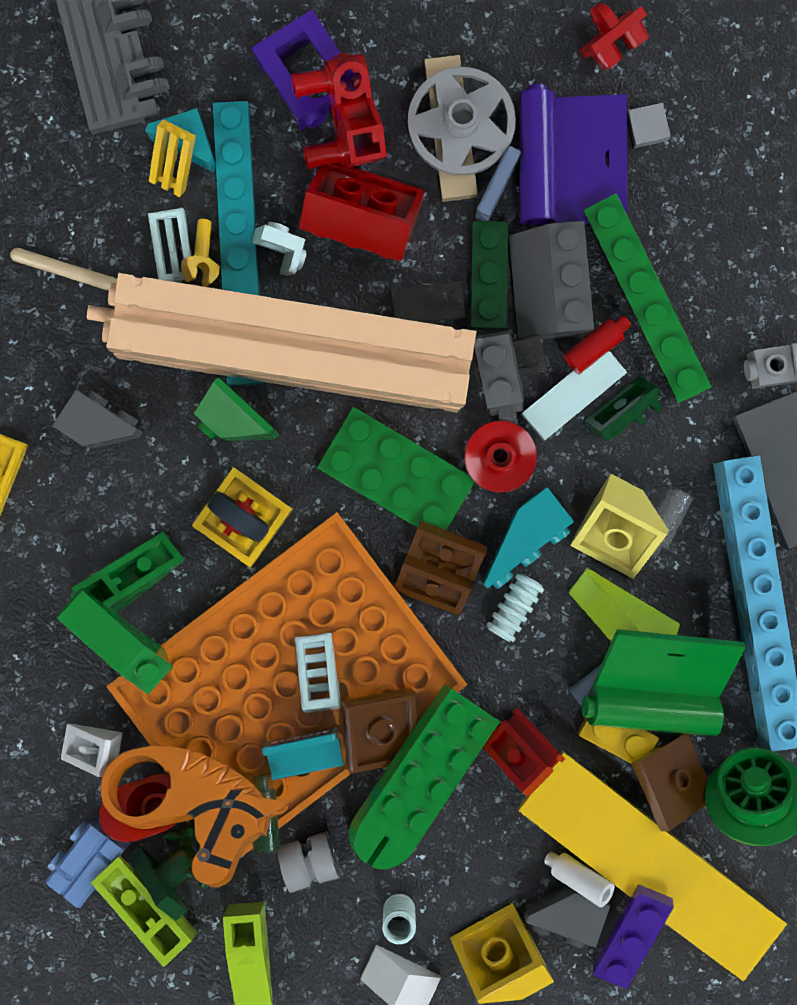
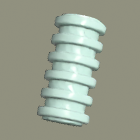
M522 573L516 574V583H511L509 586L512 590L509 594H504L503 597L506 600L504 603L500 602L498 604L499 612H494L492 615L494 617L493 622H488L486 625L488 630L508 642L515 641L514 634L516 631H521L522 628L519 627L521 622L525 623L527 621L525 617L527 612L531 613L533 611L531 605L533 602H538V593L543 594L544 592L541 584Z
M394 894L384 904L382 930L387 940L394 944L407 943L415 934V906L409 896ZM396 916H402L406 919L403 921H395L392 918Z

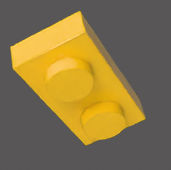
M585 718L577 733L580 737L631 764L653 750L659 740V737L647 730L592 726L588 723L587 718Z

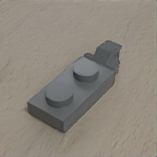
M511 331L476 336L474 348L487 408H489L491 416L499 415V421H508L519 425L516 412L523 411L524 394Z

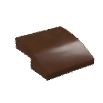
M420 520L394 588L401 594L460 616L488 546Z

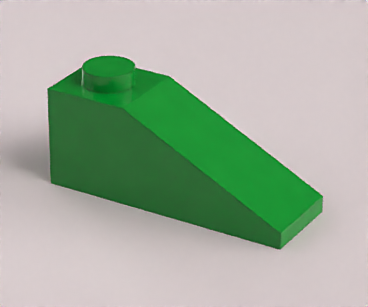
M162 532L72 587L70 600L83 588L117 614L184 561V558L165 533Z
M83 588L56 615L61 623L115 671L147 694L173 668L164 648Z

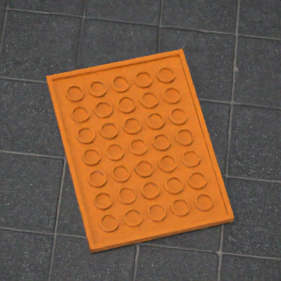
M338 512L163 643L161 647L165 649L173 668L149 694L142 691L123 676L118 677L106 686L150 746H173L206 755L245 777L261 792L264 798L279 800L288 806L287 811L270 818L267 836L261 835L257 840L248 844L241 857L350 775L346 762L342 703L341 709L305 713L302 710L295 637L325 633L332 634L340 701L412 688L416 692L417 721L419 722L444 684L456 692L467 686L465 680ZM325 646L305 649L306 655L325 653ZM326 661L307 664L308 670L327 667ZM328 676L311 678L309 683L310 685L328 683ZM329 691L312 693L311 698L312 700L330 698ZM337 727L344 765L272 780L268 758L263 756L262 747L266 742Z

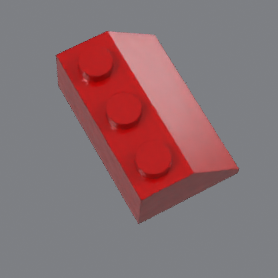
M338 163L320 166L306 191L299 229L310 232L316 237H326L342 242L351 248H361L377 253L386 259L402 261L416 223L425 190L354 167L344 169Z

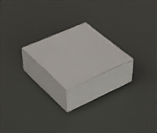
M663 103L628 110L627 121L634 148L665 142L670 139L671 136Z

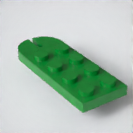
M444 684L352 820L349 829V843L354 853L364 863L368 862L371 867L376 869H390L403 863L412 854L500 721Z

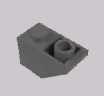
M75 390L52 425L80 445L88 448L137 439L144 433L135 426L138 422L136 418L121 409L115 414L105 407L109 401L92 390H89L87 395Z
M565 886L525 905L523 915L526 923L530 924L529 928L539 934L548 936L550 932L564 936L563 940L575 947L584 948L586 944L596 948L610 905L607 903L603 907H598L569 886Z

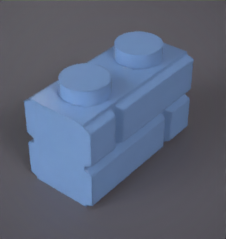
M96 817L89 824L83 821L69 838L74 842L69 851L65 853L61 850L47 867L52 873L46 879V884L58 894H62L76 908H80L96 889L90 882L117 857L121 856L130 844V842L113 840L104 833L99 823V817Z

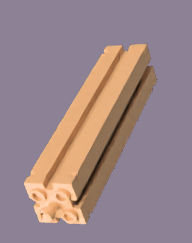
M118 273L117 283H111L109 289L108 304L114 306V309L93 305L88 306L87 319L104 322L102 341L107 342L106 348L110 352H114L118 359L137 360L142 363L431 409L439 408L456 413L466 404L470 363L473 357L476 331L455 330L453 327L147 277L136 278L134 275Z

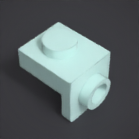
M269 222L268 226L263 225L255 229L252 243L283 253L284 258L279 274L284 276L293 275L304 264L306 258V250H303L305 239L288 233L289 228L282 224Z

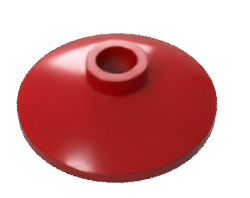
M493 421L481 426L472 434L465 449V464L469 475L479 486L493 492H508L522 486L531 477L537 462L536 447L529 433L521 426L508 421ZM500 448L507 452V457L502 461H498L493 457L495 450Z

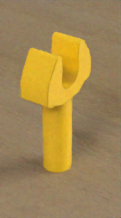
M199 219L197 221L195 253L193 256H188L181 261V271L186 282L196 278L197 267L202 270L203 287L213 283L218 277L220 266L209 258L212 222L208 219Z

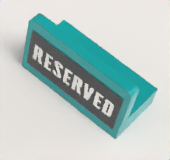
M337 727L268 741L262 747L263 756L268 758L272 780L344 765Z

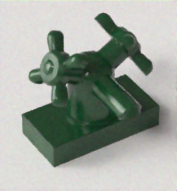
M188 824L186 828H182L177 832L167 830L164 833V839L176 840L178 848L162 862H159L142 847L130 856L156 907L175 921L188 912L176 891V887L187 877L196 880L192 871V862L196 855V852L193 850V844L199 843L196 840L195 826L193 824ZM199 882L201 889L208 888V885Z

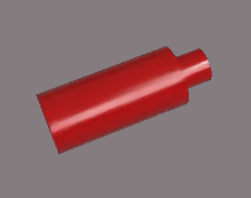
M621 315L614 322L611 319H607L563 355L565 361L576 374H582L625 339L623 332L631 327L630 321L624 315Z

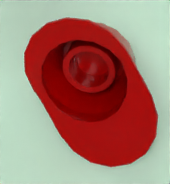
M166 774L151 775L119 786L117 799L120 808L126 815L133 817L144 816L153 812L163 802L167 789H171V777ZM103 802L99 809V823L104 833L113 840L121 842L137 841L165 832L176 825L174 823L151 829H136L114 818L107 811Z

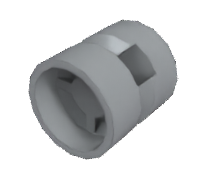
M327 831L309 836L305 844H301L296 840L280 845L277 848L281 873L290 893L309 888L313 880L322 884L340 878L336 852Z

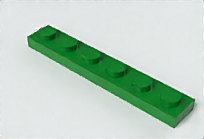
M617 193L583 210L677 402L680 403L711 388L712 386Z

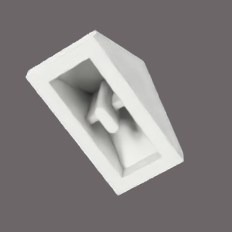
M67 724L61 760L97 777H103L108 765L119 756L123 732Z
M378 945L375 946L361 976V981L388 1005H429L441 979L440 975Z

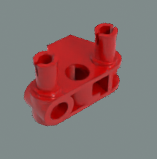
M339 53L331 59L325 60L322 69L291 74V83L296 99L322 92H327L330 98L335 137L331 142L303 146L304 159L308 170L338 163L339 166L346 169L362 164L379 162L387 157L383 124L372 99L368 68L362 53L355 55ZM351 69L354 73L349 81L344 82L340 80L346 70Z

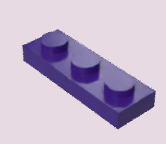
M638 884L593 965V975L627 989L673 910V898Z

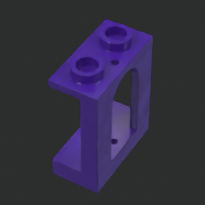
M312 9L251 48L255 62L263 73L266 72L296 118L301 131L308 126L309 128H315L326 120L327 114L331 112L330 98L327 94L321 98L302 96L296 99L292 88L291 75L282 63V60L310 42L324 63L325 60H329L334 55L340 53ZM351 69L346 70L340 80L344 82L349 81L354 73Z

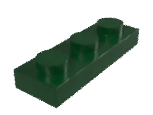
M472 221L470 330H506L508 222Z

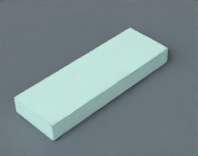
M609 351L582 374L578 375L572 371L521 415L538 436L545 441L627 372Z

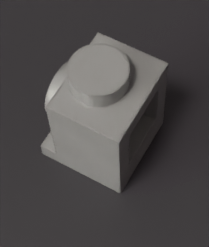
M797 343L754 350L747 354V360L744 361V373L747 381H751L752 389L797 382ZM772 359H775L777 362L778 372L770 367Z

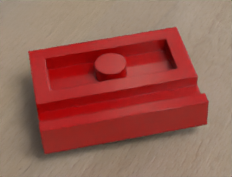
M516 708L513 711L515 714L508 721L505 719L493 731L483 749L516 787L529 797L554 772L552 768L559 761L562 763L565 758L534 724Z

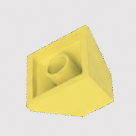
M610 474L593 500L570 546L634 579L666 537L668 528L643 490Z

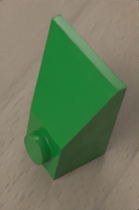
M219 377L213 382L194 412L201 420L197 426L212 440L216 436L224 441L274 440L280 435Z

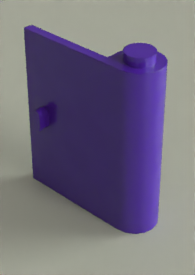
M544 84L527 86L526 90L519 95V151H521L519 157L520 223L527 226H543L552 223L584 221L585 224H589L583 210L617 193L628 216L627 94L555 97V93L548 90V87Z

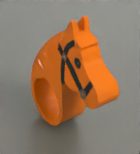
M148 746L126 751L117 756L108 765L101 781V797L105 808L114 818L130 827L151 829L194 819L195 836L200 844V850L193 859L192 871L196 880L210 887H221L227 884L232 879L246 846L257 840L261 835L267 836L270 818L288 810V806L284 802L264 798L252 783L226 765L206 755L173 746ZM151 762L161 765L171 777V789H167L163 802L157 809L147 815L138 817L126 815L120 808L117 799V790L123 775L129 769L141 763Z

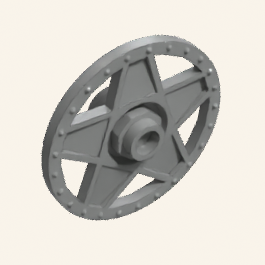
M454 67L434 74L418 88L409 107L408 131L415 150L426 163L447 174L471 175L490 168L502 158L507 147L509 148L515 131V110L508 92L494 77L475 68ZM454 77L473 78L487 85L467 94ZM435 85L438 107L416 115L422 98ZM501 100L507 115L506 135L489 119ZM418 136L442 140V161L426 150ZM472 147L494 153L482 162L462 166Z

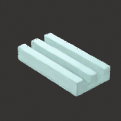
M178 208L148 213L158 279L180 283L185 278L182 272H180L172 218L177 217L183 258L185 259L188 256H192L185 210ZM158 220H164L172 267L171 274L166 273Z

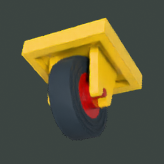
M233 467L192 526L247 566L252 567L293 509Z

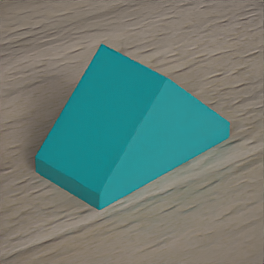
M197 108L165 118L164 120L196 135L191 162L214 173L216 171V161L203 120ZM162 120L149 123L145 129L154 143L157 125ZM169 133V135H168V141H167V147H166V149H168V143H169L170 133ZM179 138L178 155H181L183 139Z

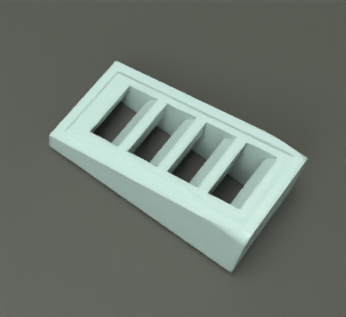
M325 633L295 637L302 710L305 713L341 709L332 634ZM325 646V653L305 654V649ZM326 661L327 664L326 668L310 670L307 668L309 663ZM328 676V683L312 685L309 683L311 678ZM327 691L330 693V698L314 700L311 698L312 693Z

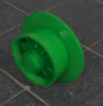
M746 748L733 753L715 769L706 786L705 802L711 820L729 838L751 846H770L790 839L797 834V767L777 753L763 748Z

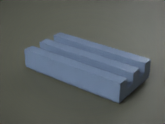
M511 146L507 147L477 207L476 220L489 221L518 163L521 151Z

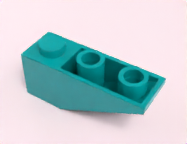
M548 487L542 489L515 510L482 582L486 588H489L491 585H494L496 589L500 588L513 577L510 572L520 563L524 567L530 565L542 555L539 548L548 541L555 545L570 533L567 527L574 521Z

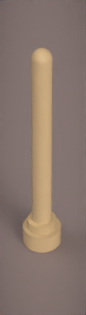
M14 248L10 253L11 259L15 262L109 291L111 283H117V278L21 248Z

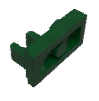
M639 376L584 421L592 432L608 442L613 437L620 435L633 421L644 425L646 420L642 413L648 407L656 413L660 412L661 405L658 402L660 398L658 393L660 391L656 385Z

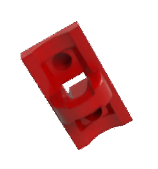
M605 3L596 4L591 9L590 16L600 33L581 47L579 51L584 59L593 57L602 70L613 67L623 58L613 43L621 37L627 48L631 50L649 38L641 21L647 16L643 7L640 6L634 11L628 10L617 19L608 5Z

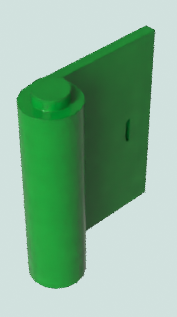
M617 629L590 692L583 697L582 715L587 718L588 723L592 726L717 736L721 732L724 720L723 708L719 697L746 646L744 642Z

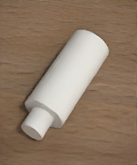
M551 851L547 854L544 862L552 868V876L598 907H603L608 903L614 892V884L567 853H562L559 856Z

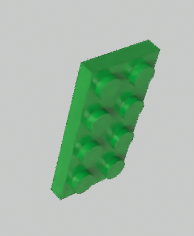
M355 407L352 408L317 469L415 527H418L421 520L444 530H447L475 483L470 475Z

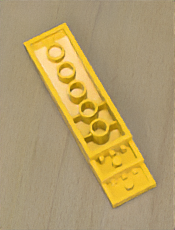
M561 750L560 753L565 760L562 763L559 761L552 768L554 772L529 797H525L518 806V811L628 896L632 897L639 884L673 898L674 908L665 924L744 982L786 927L787 923L669 831H660L655 820Z

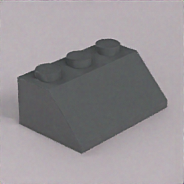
M584 221L546 224L509 235L517 342L582 337L590 334L594 330Z

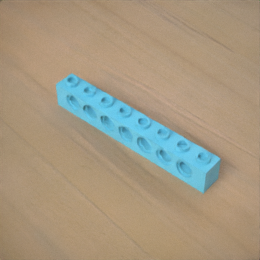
M760 456L714 463L741 638L746 646L744 656L758 742L760 746L773 752L797 748V678Z

